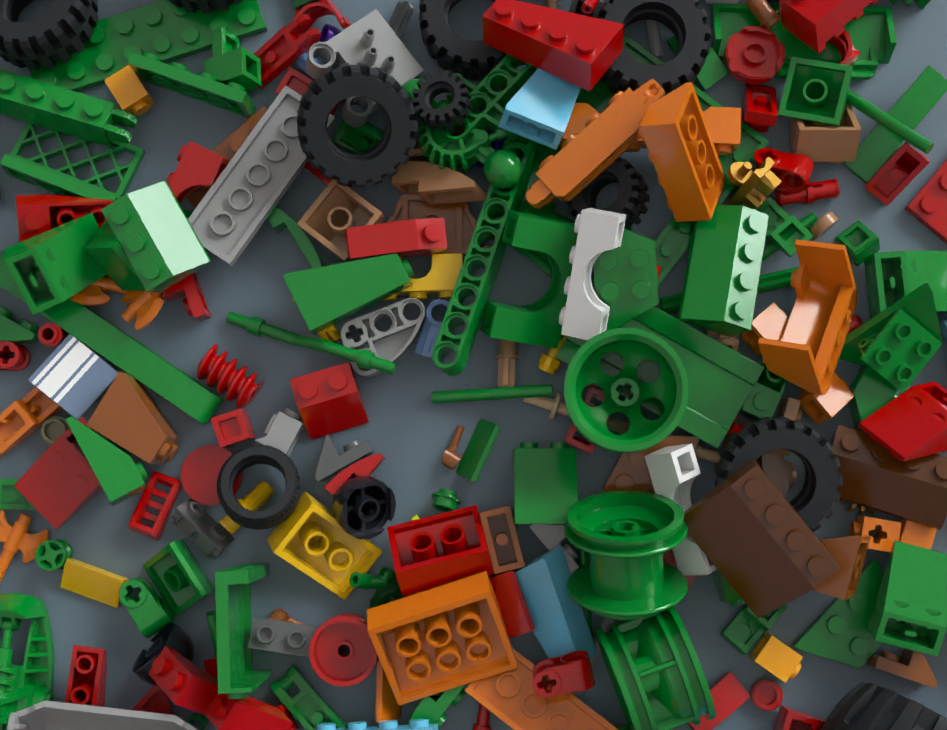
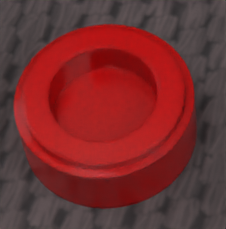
M762 678L755 681L751 686L750 698L752 703L759 709L772 711L781 704L783 693L781 687L776 682L768 678Z

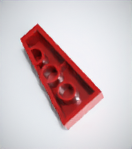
M496 0L482 16L484 44L588 91H591L622 52L624 24L517 0Z
M779 0L782 27L819 54L826 48L825 43L831 37L836 39L844 32V26L851 19L857 20L864 14L863 9L868 4H875L879 0Z

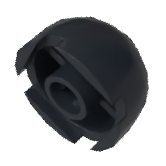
M356 476L346 480L338 487L332 504L334 518L346 533L357 539H371L380 535L385 530L382 527L386 524L387 520L392 521L396 508L395 495L391 488L387 487L384 482L371 476Z
M174 623L168 624L150 640L154 643L148 651L145 649L141 651L132 670L143 681L150 685L158 686L148 674L154 660L160 655L163 648L167 646L175 649L192 662L194 645L190 636L180 626Z

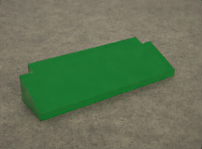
M713 3L711 9V47L720 60L724 61V50L729 38L733 34L735 35L737 32H740L742 28L759 26L761 23L744 4ZM770 5L774 11L778 10L780 12V5ZM866 6L863 9L864 14L857 20L851 19L844 26L845 31L850 35L852 45L860 52L857 60L850 65L853 66L851 80H869L874 76L878 64H889L897 44L891 7ZM782 20L770 29L785 47V60L780 72L774 78H787L792 56L837 64L841 63L839 51L829 42L825 43L826 48L818 54L782 27Z

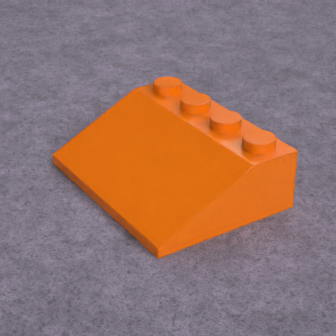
M487 571L367 609V631L398 706L518 668Z

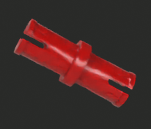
M836 178L812 183L808 181L805 190L798 194L776 190L775 200L781 207L795 203L808 205L821 199L838 198L840 194L839 183Z

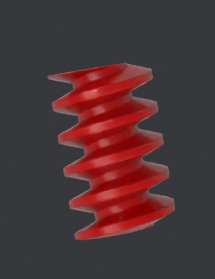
M215 344L199 362L197 378L200 380L207 378V385L212 388L217 385V393L222 395L227 392L226 399L230 402L237 399L236 407L242 409L254 400L265 380L257 385L255 383L257 373H253L247 378L245 375L248 367L245 365L236 370L238 360L235 358L227 363L228 352L225 351L217 356L216 353L219 346Z

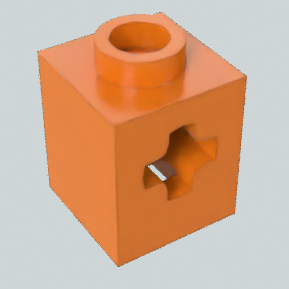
M856 516L855 521H852L850 525L849 536H869V530H874L878 532L877 538L871 537L868 549L891 552L894 540L899 541L901 522Z

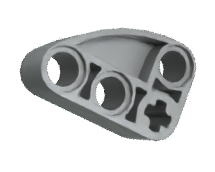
M406 298L350 320L341 329L343 344L358 351L365 349L374 352L376 357L397 363L409 351L419 336L426 318L425 307L416 298ZM409 306H417L421 310L420 316L416 320L410 321L404 317V312ZM381 317H389L392 320V326L388 331L381 332L376 329V323ZM354 328L359 332H363V335H360L361 340L355 342L352 338L348 339V336L352 335L351 330ZM350 361L355 372L362 377L371 378L382 373V371L373 368L369 371H362L356 366L355 362Z

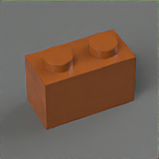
M510 505L479 512L494 574L525 567Z

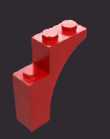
M165 646L160 655L154 660L152 668L148 673L174 704L204 714L218 730H289L293 725V722L279 708L249 695L243 699H228V694H218L217 678L205 672L170 647Z

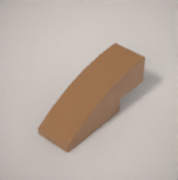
M407 161L405 165L401 163L397 168L398 173L392 177V184L402 194H420L430 205L482 201L487 196L474 180L464 174L451 170L448 167L440 169L437 164L432 165L428 162Z

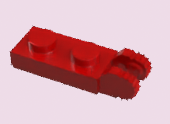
M308 14L296 17L287 27L281 28L254 53L261 60V86L257 88L263 90L305 52V49L318 42L321 34L317 28H311L298 39L295 36L302 34L311 25L312 20Z

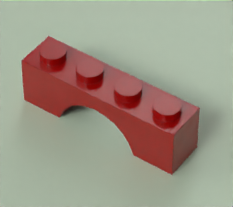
M189 141L188 146L184 145L177 156L179 164L175 172H171L166 179L180 206L185 197L192 191L202 187H212L227 166L229 159L192 141Z

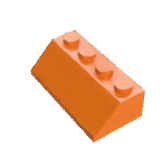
M688 82L650 104L638 127L639 135L646 143L649 160L654 164L658 174V183L660 187H663L667 197V206L672 210L676 222L711 220L726 180L693 83Z

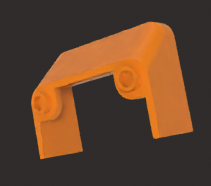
M796 239L794 245L800 264L798 270L795 269L791 276V286L795 288L797 295L794 307L781 341L759 338L758 345L763 356V363L766 364L770 372L812 394L826 395L856 311L858 293L846 245Z

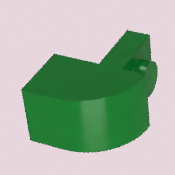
M223 27L212 30L213 58L203 61L206 73L213 75L217 78V82L225 85L228 82L237 83L245 87V91L260 87V58L241 47L240 39Z

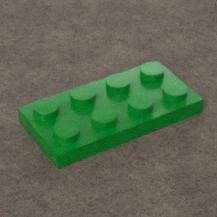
M131 52L127 61L128 65L144 82L246 118H250L257 110L251 97L245 92L246 88L237 83L228 82L225 85L217 82L216 77L206 72H200L199 75L188 72L189 68L177 62H171L168 65L160 62L159 57L149 52H143L142 55Z

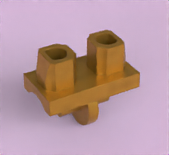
M768 157L754 172L752 171V164L749 162L732 163L727 170L729 182L734 187L740 186V189L727 204L739 205L741 203L743 206L756 210L766 200V197L754 187L756 186L768 197L782 182L770 171L775 162Z

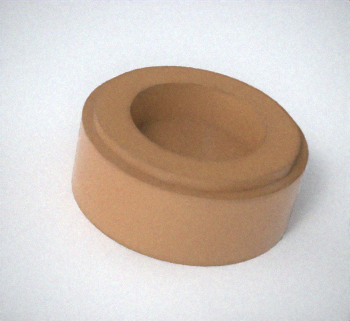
M828 212L809 228V232L816 240L832 228L839 219L833 212Z

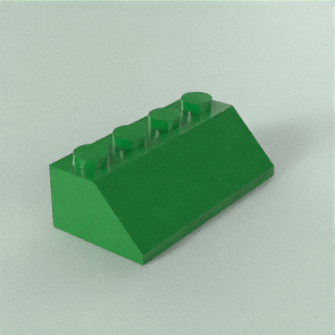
M716 205L711 220L695 221L678 320L728 337H734L751 330L768 225V214L743 205Z

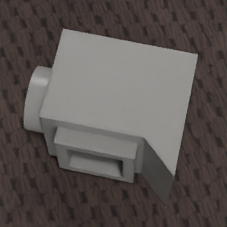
M287 407L283 412L279 411L278 415L273 414L264 431L267 436L255 441L277 448L290 457L305 428L304 423L300 421L301 415Z

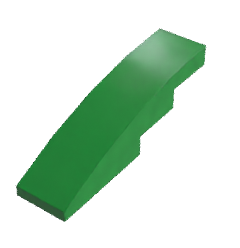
M928 65L887 114L914 130L947 92V79ZM877 123L859 144L855 162H844L843 165L864 183H867L903 143L904 139Z

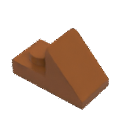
M904 648L902 656L882 650L881 655L874 653L867 661V664L874 668L936 689L937 681L923 653Z

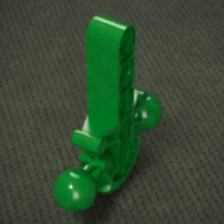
M507 54L477 86L464 79L461 74L456 73L459 75L460 80L463 79L470 94V101L472 103L471 109H468L470 114L468 118L462 116L464 123L461 126L457 122L453 123L455 129L451 131L448 126H445V132H439L437 126L433 131L429 129L428 125H419L418 132L421 136L418 137V143L422 147L423 155L429 158V162L432 165L437 164L440 169L450 167L451 170L458 172L459 168L462 167L466 173H469V166L479 161L484 165L483 171L487 181L500 189L510 188L518 183L523 169L521 159L510 150H494L491 142L504 138L516 140L519 137L518 134L500 128L498 125L507 103L538 68ZM521 65H527L524 69L516 70ZM419 78L409 79L401 85L411 102L412 98H415L412 93L413 89H419L416 84L421 80ZM499 87H506L503 91L495 92ZM448 93L446 96L447 100H440L438 103L435 102L434 97L431 101V107L443 109L449 106L453 101V95ZM485 108L482 113L474 114L476 110ZM465 130L463 134L453 136L455 132ZM490 130L494 133L488 135L487 131Z

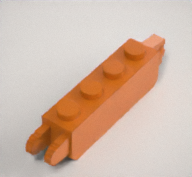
M652 78L635 91H632L629 87L625 92L620 91L615 94L608 104L610 106L601 114L598 112L591 116L585 123L586 128L578 135L573 134L568 137L562 144L563 149L555 156L550 155L544 159L539 165L540 170L535 173L540 179L526 192L527 202L538 210L548 205L556 197L561 202H570L640 139L639 122L643 119L647 107L666 95L664 89L657 81Z

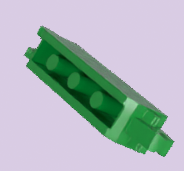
M0 69L1 115L101 145L108 144L109 140L125 144L130 142L132 138L131 133L123 128L116 127V124L135 128L139 120L133 114L116 109L115 103Z

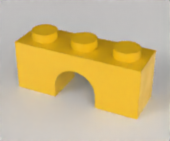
M462 253L432 254V267L425 277L419 279L410 278L412 286L382 301H395L397 296L405 295L418 300H426L427 295H439V299H451L463 265Z

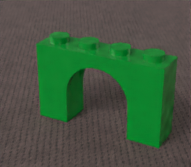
M512 210L508 211L502 241L510 246L543 252L551 265V281L544 295L528 305L519 306L487 300L480 328L482 332L490 338L558 349L559 342L564 337V335H561L562 325L559 324L561 309L563 306L566 307L567 295L564 294V286L567 277L571 276L573 265L569 263V255L572 246L576 245L578 233L574 232L575 223Z

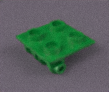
M899 308L875 339L863 338L858 346L863 354L860 359L904 393L942 343Z

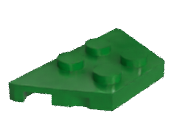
M624 228L621 246L603 252L593 265L595 293L601 301L610 306L606 331L616 329L659 304L655 240Z
M927 281L849 333L839 359L863 367L867 366L860 359L863 354L860 352L859 342L863 338L875 339L899 308L942 343L930 283Z
M871 559L862 569L855 597L847 600L835 597L792 645L799 650L860 669L883 644L882 642L875 641L867 628L883 578L879 563L875 559Z

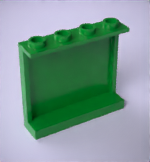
M269 563L237 564L215 572L218 694H228V699L247 698L248 693H253L256 688H259L272 675V669L253 670V649L248 648L252 630L251 583L269 575Z

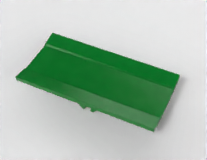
M655 306L617 327L637 328L651 332L666 341L676 351L685 367L689 383L687 407L677 426L710 445L719 448L765 367ZM567 336L556 358L570 364L573 356L588 340ZM607 354L602 358L600 366L605 374L615 376L622 371L623 361L616 354ZM649 361L641 363L636 371L638 379L647 384L655 382L660 374L657 365ZM624 385L623 389L621 387L616 389L625 397L633 398L629 393L631 389L629 386ZM648 398L642 402L641 406L662 416L663 405L658 399Z

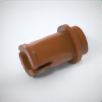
M746 0L744 2V5L749 8L761 23L760 27L770 30L781 20L778 15L780 12L778 10L774 11L766 0Z

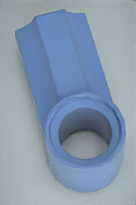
M437 299L429 304L415 349L416 354L432 358V351L442 322L434 320L433 311L440 305L448 308V301Z

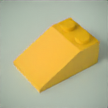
M306 491L300 496L294 512L289 518L277 525L267 538L273 553L344 600L354 589L349 582L351 574L354 572L367 573L383 552L369 539H357L346 533L334 518L333 511Z

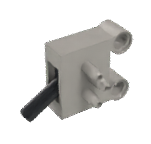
M399 1L389 23L375 9L328 41L313 44L310 47L305 63L307 73L312 78L318 79L325 70L329 68L332 70L333 64L338 68L340 67L339 64L349 63V65H357V63H365L370 67H378L384 70L388 75L393 76L400 85L409 79H420L424 70L401 41L414 11L413 6L408 1ZM321 57L326 60L327 64L320 65L313 58ZM351 96L346 99L342 110V117L348 125L360 127L367 122L369 115L380 109V106L369 98ZM351 105H359L363 108L364 112H354Z

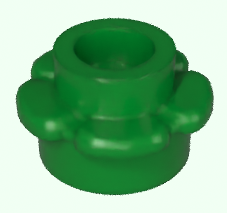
M440 488L439 492H434L431 495L433 498L431 506L442 512L456 510L457 505H460L461 501L456 499V492L445 488Z

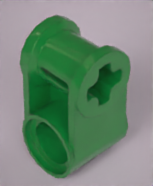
M137 577L125 582L121 586L119 598L144 637L150 638L174 621V616L167 604L160 598L147 579ZM140 587L142 592L139 593L138 597L133 598L131 593L134 591V588Z

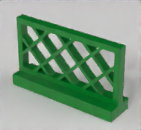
M26 122L10 155L5 153L0 165L7 175L57 195L109 199L114 202L126 194L146 152L143 148L130 143L125 144L109 140L108 144H106L108 151L91 156L87 145L93 142L81 139L64 146L60 136L61 132L49 130L37 135L34 129L36 125ZM56 136L60 147L44 153L40 141ZM36 143L40 155L30 159L20 156L24 147ZM84 146L88 158L71 164L67 152ZM125 151L135 154L131 163L121 167L118 166L114 156ZM63 154L67 166L57 170L50 168L47 159ZM111 157L116 169L99 175L94 163ZM91 164L95 176L84 181L78 179L74 170ZM116 175L119 176L121 184L116 193L104 189L103 180Z

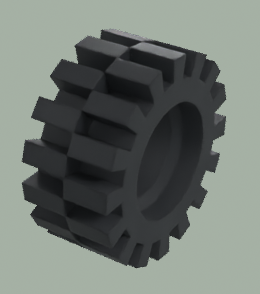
M436 70L434 71V77L431 78L428 73L424 75L426 82L419 80L416 83L419 89H413L412 93L415 98H412V103L419 119L425 126L428 125L429 129L434 131L437 126L439 132H445V126H448L451 131L455 129L453 123L457 122L459 126L464 123L462 116L468 118L470 114L468 109L472 107L471 97L463 79L460 80L458 74L454 73L451 75L449 70H444V75H441L440 71ZM441 93L453 95V101L449 106L443 109L431 107V101L435 96Z

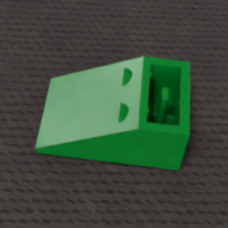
M92 212L4 249V261L33 315L64 302L107 275L103 268L85 250V247L100 229Z
M947 251L873 253L864 259L870 319L927 281L932 288L936 312L947 313Z
M894 540L867 627L875 641L938 657L947 630L946 553Z

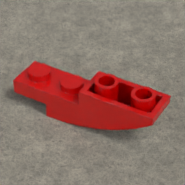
M73 645L65 703L105 706L106 649Z

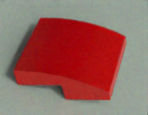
M514 570L489 577L509 638L535 630Z

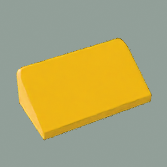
M70 558L66 559L60 587L118 608L121 602L119 590L129 579Z

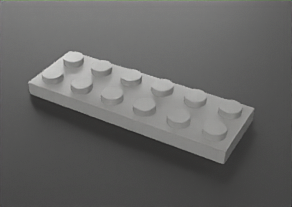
M286 85L188 218L204 249L230 267L237 261L308 162L307 156L301 149L297 132V110H299L302 95ZM329 114L327 121L328 132L336 123V118Z

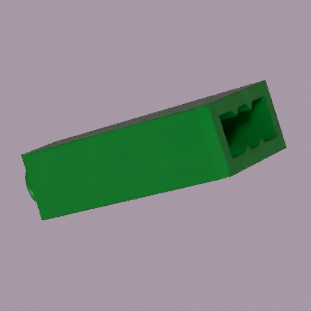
M395 253L290 272L283 275V278L310 332L316 334L412 286L413 284L409 277L415 274L407 258L401 261L398 254Z

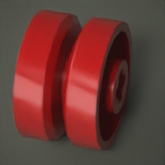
M341 613L332 616L317 628L310 640L309 658L311 666L320 679L333 686L347 687L360 683L370 675L379 659L367 631V619L359 614ZM341 645H347L350 648V652H347L345 655L342 654L340 651Z

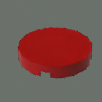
M760 26L742 28L740 32H737L735 35L733 34L729 38L724 50V63L729 73L737 80L747 84H763L771 81L780 72L785 60V47L782 42H779L776 34L771 30Z
M205 445L196 448L187 456L181 469V482L184 491L192 500L202 505L215 506L221 504L217 494L218 474L224 462L233 454L232 451L227 448H220L217 445ZM243 471L234 482L233 496L242 484Z

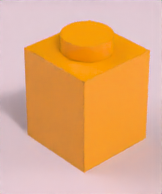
M129 65L104 80L122 110L127 113L141 116L155 103L142 80Z
M767 632L764 633L749 655L750 659L785 683L788 679L792 680L795 678L802 667L800 661L803 657Z

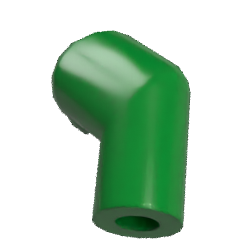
M381 567L378 575L354 572L351 574L349 582L354 588L380 589L387 582L394 583L392 580L395 577V572L387 567Z

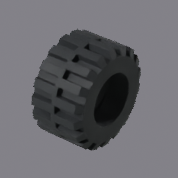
M619 157L575 198L567 202L571 205L568 209L575 216V219L584 209H596V198L600 190L610 183L618 182L620 184V191L617 199L610 206L599 210L625 214L624 228L631 231L633 223L638 225L642 221L639 218L640 214H646L648 208L644 203L649 202L650 195L645 192L649 188L643 180L644 177L627 160Z

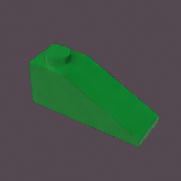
M72 416L65 419L112 507L147 489L144 480L149 477L141 462L134 464L128 454Z

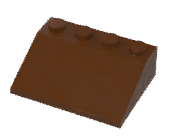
M751 459L684 511V521L688 527V534L758 619L814 589L841 568L833 555L754 459Z

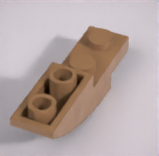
M790 397L782 399L778 416L800 422L802 409H799L801 401ZM775 449L761 455L757 460L761 463L760 468L786 498L788 488L792 489L796 481L797 472L793 471L795 463L784 460L785 455L789 456L791 451Z

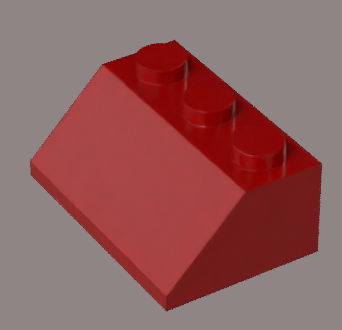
M477 505L387 527L394 570L403 597L487 571L488 576L494 574Z

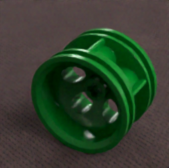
M637 328L611 329L589 339L573 356L564 381V398L567 411L577 431L596 447L614 453L640 452L664 440L681 421L689 396L687 373L676 351L657 335ZM616 354L622 359L623 369L618 375L609 376L602 371L600 362L605 355ZM646 361L655 363L660 373L659 378L649 384L641 382L636 372L637 367ZM590 385L599 386L605 394L604 402L598 407L587 406L582 400L583 390ZM624 385H627L631 388L629 393L633 398L631 400L626 398L624 402L618 399L619 392L616 389L618 387L623 389ZM655 398L662 403L663 414L659 419L649 420L641 414L640 406L645 399ZM613 413L626 415L629 420L628 431L622 435L611 433L606 425L607 418Z
M674 606L648 618L626 620L618 624L612 622L609 624L610 630L606 632L603 631L602 627L595 629V635L604 663L630 730H671L690 722L695 726L701 723L700 717L705 716L707 720L716 718L713 699L702 666L687 630Z

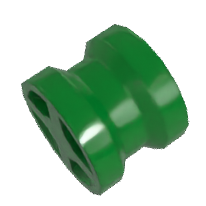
M62 539L44 541L37 547L35 552V560L38 566L47 571L63 569L66 559L73 557L72 547Z

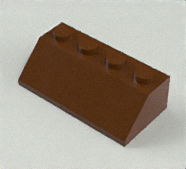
M838 425L830 445L833 447V454L838 457L841 465L838 468V472L843 475V485H838L837 491L841 494L840 499L941 530L947 516V457L932 454L908 461H901L895 458L879 442L872 440L869 434Z

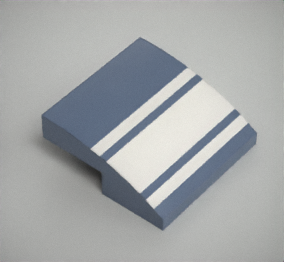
M69 334L28 378V381L74 419L78 420L115 379L118 372Z

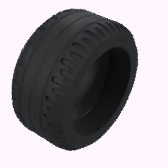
M250 445L237 450L224 462L218 474L217 494L224 511L234 522L249 529L262 530L281 524L294 512L300 499L301 483L295 464L283 451L272 446ZM257 464H266L277 468L282 472L286 481L285 492L278 503L265 510L252 511L241 507L236 502L233 496V485L243 470Z

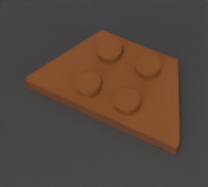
M420 194L401 195L396 209L388 222L444 218L448 248L438 254L462 253V256H466L477 224L467 202L430 205ZM486 242L483 245V249L489 248Z
M668 435L664 440L646 450L635 453H621L603 486V490L605 492L643 491L655 494L644 456L667 446L691 443L695 450L700 438L694 435Z

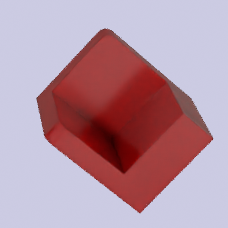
M239 408L211 418L220 448H230L256 439L248 413L244 409Z

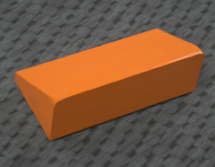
M379 659L377 661L376 723L384 720L399 719L402 705L398 706Z

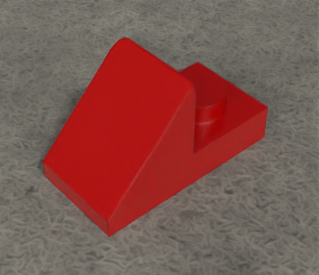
M746 83L741 106V121L755 131L767 132L769 126L775 127L778 117L776 88Z
M906 141L896 149L864 187L888 206L930 163V160Z
M195 272L163 291L161 299L166 302L186 296L187 298L183 299V304L189 316L193 315L200 322L211 318Z

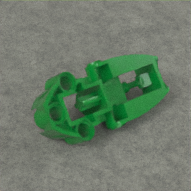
M19 593L0 594V630L3 629L4 631L0 647V730H7L10 713L23 710L42 701H54L55 657L47 608L41 599ZM32 618L23 665L11 664L13 649L10 648L12 633L19 630L22 619Z

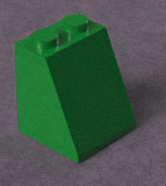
M520 442V448L513 449L515 524H566L569 509L578 502L576 448H569L567 442H551V448H538V442Z

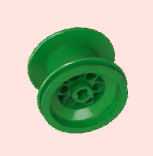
M628 490L591 495L573 504L567 513V522L564 527L565 536L575 547L589 553V563L582 565L569 576L566 586L571 599L578 605L598 615L617 620L648 618L679 603L687 594L688 582L681 571L664 562V552L675 548L687 536L688 527L684 521L685 515L680 505L662 495Z

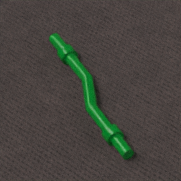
M229 312L227 315V323L247 329V333L258 337L264 335L294 346L326 352L355 362L357 367L366 370L373 368L393 375L396 370V363L376 357L374 352L365 349L358 351L329 340L296 334L266 324L264 319L255 316L249 318L234 312Z

